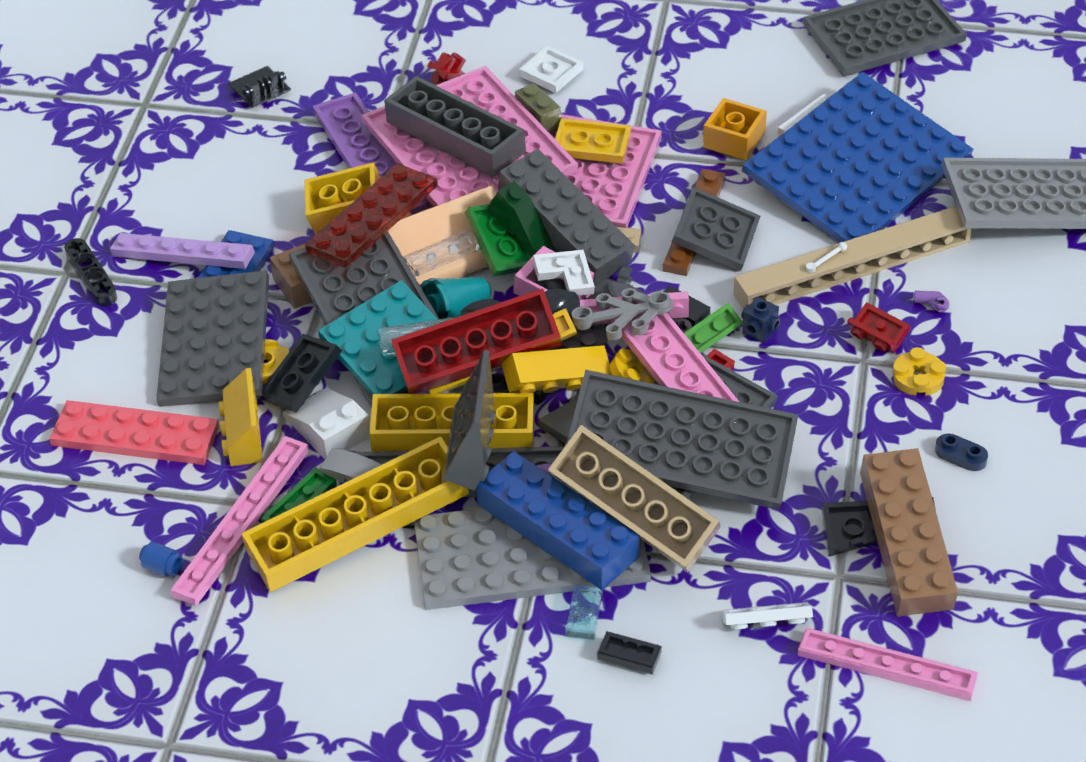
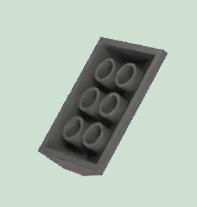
M483 350L454 406L443 477L445 481L471 490H475L479 481L484 482L487 477L489 466L486 465V462L491 454V447L488 444L494 433V429L490 428L494 422L496 411L493 410L494 393L489 351Z

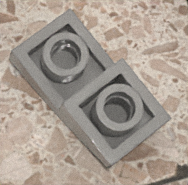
M332 448L320 466L319 471L343 483L345 479L350 481L382 464L347 450Z

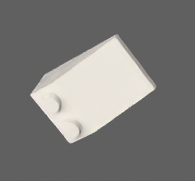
M327 388L307 398L297 413L290 410L282 412L285 419L324 459H326L332 448L349 450L370 438L369 415L353 399Z

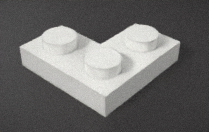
M584 250L533 255V265L538 281L563 278L567 291L575 292L578 296L594 294L595 286Z

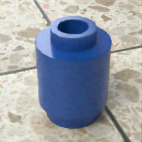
M154 541L144 545L139 554V560L143 568L165 577L170 575L176 576L183 564V556L179 555L177 550Z

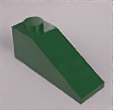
M513 181L499 190L488 205V210L531 257L543 246L554 251L555 248L531 198Z

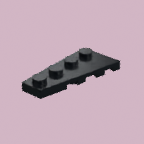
M867 501L822 503L828 557L878 543Z

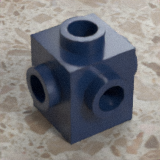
M756 297L742 311V334L765 344L779 327V306Z

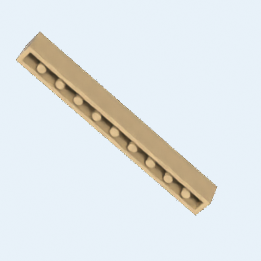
M954 206L845 241L847 244L846 251L838 252L817 266L814 273L806 271V264L816 262L837 248L838 244L735 276L734 296L743 309L747 304L750 305L756 297L777 305L969 243L972 229L963 227L957 207Z

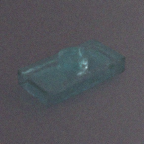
M574 585L566 626V637L595 640L603 590Z

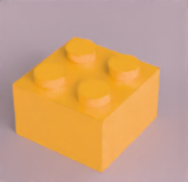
M723 98L704 124L703 147L747 161L766 132L767 111Z

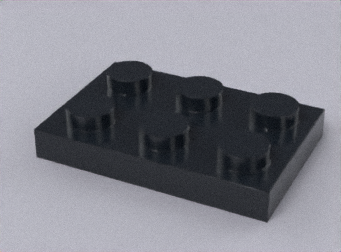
M302 334L263 386L260 398L263 401L297 413L315 387L320 383L328 369L334 364L342 350L336 344Z

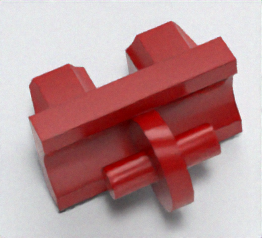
M442 52L437 61L430 60L427 67L436 69L431 76L432 84L438 85L466 74L461 70L466 60L457 53L450 55L446 52Z

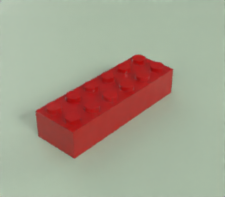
M543 288L391 340L409 394H421L470 377L483 350L489 351L491 369L502 366L501 364L512 353L544 351L561 346V336Z

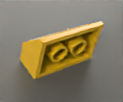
M246 368L223 389V401H219L220 417H225V420L220 421L222 437L226 436L227 440H222L223 455L229 456L231 466L263 462L258 406L251 368Z

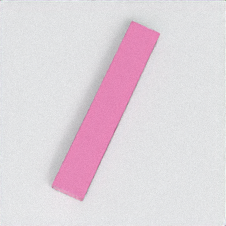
M805 628L798 648V656L967 701H971L978 672L810 628Z

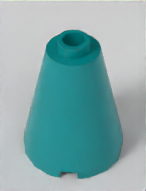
M482 277L430 278L424 280L420 285L441 323L462 316L461 311L463 308L475 301L489 299L491 294L489 282Z

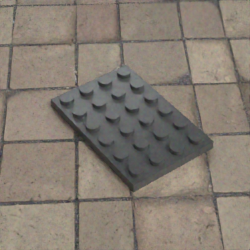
M862 0L803 17V25L844 76L965 42L967 33L938 0Z
M267 270L168 281L156 399L159 407L223 400V389L246 368H251L256 396H262L269 288Z

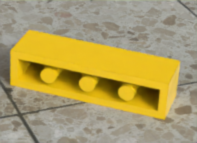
M604 345L512 353L501 364L509 393H533L538 390L550 393L559 388H566L568 391L576 390L582 385L585 370L612 375Z

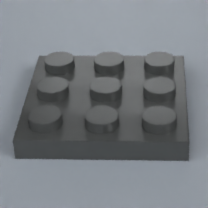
M693 187L671 242L741 271L761 216Z

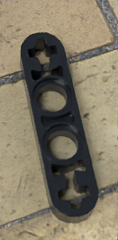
M80 238L67 241L64 246L67 259L94 301L100 306L114 304L117 300L115 285L86 241ZM86 262L92 263L91 265L86 267L80 266L81 264ZM101 277L98 281H89L91 278Z

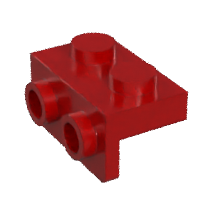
M867 302L855 319L850 317L847 320L851 329L850 333L860 340L865 338L871 341L872 345L882 352L888 350L895 353L911 330L909 324Z

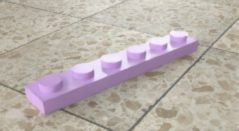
M120 233L110 248L113 257L246 269L255 253L253 245L128 233Z

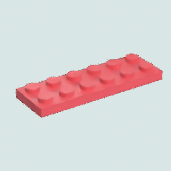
M66 400L49 440L51 446L205 465L220 425L219 420L215 418Z

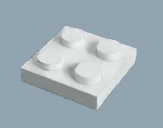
M546 46L519 69V76L557 93L584 70L582 61Z

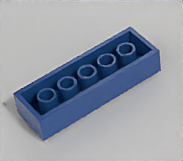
M515 451L491 469L485 481H479L476 487L477 504L600 590L606 588L639 558L640 535Z

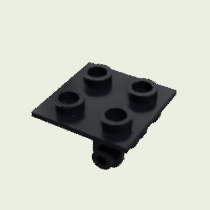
M268 66L228 83L251 108L291 91V88L284 82L287 79L283 71L274 72Z

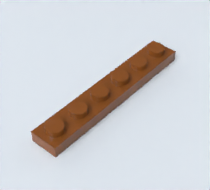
M702 169L695 188L719 197L725 182L726 173ZM672 242L663 263V272L687 276L696 252Z

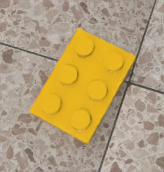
M561 118L555 140L572 158L623 164L631 136V126Z

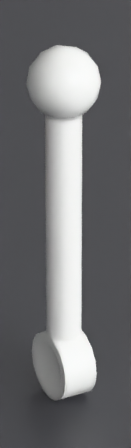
M840 242L837 248L816 262L807 263L806 271L814 273L817 266L838 252L846 251L847 244Z

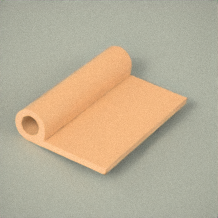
M493 185L385 225L419 285L424 280L430 278H462L489 267L466 218L465 211L468 207L490 204L496 195Z

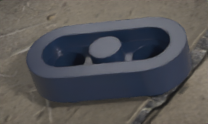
M951 433L942 434L937 438L935 452L941 459L969 471H980L986 467L988 452L983 446Z

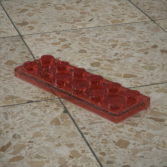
M397 163L305 244L306 252L347 268L438 186L437 178Z

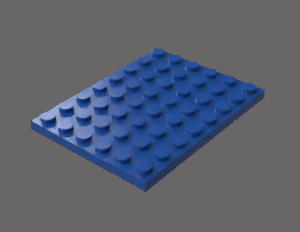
M861 72L744 163L742 172L840 243L886 228L945 178L941 166L943 158H969L974 149L870 76Z

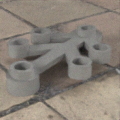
M632 288L624 289L621 292L622 300L611 297L610 294L602 293L596 296V305L598 309L605 311L593 313L589 307H577L572 311V321L577 329L586 330L591 327L593 322L618 318L613 324H609L606 327L607 339L614 341L622 337V329L637 314L644 313L639 319H635L631 323L633 334L644 335L648 332V323L656 315L666 314L673 308V300L666 292H654L648 296Z

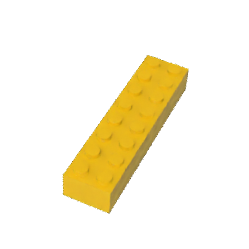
M440 436L241 533L246 552L270 593L468 495V488L443 480L448 447Z

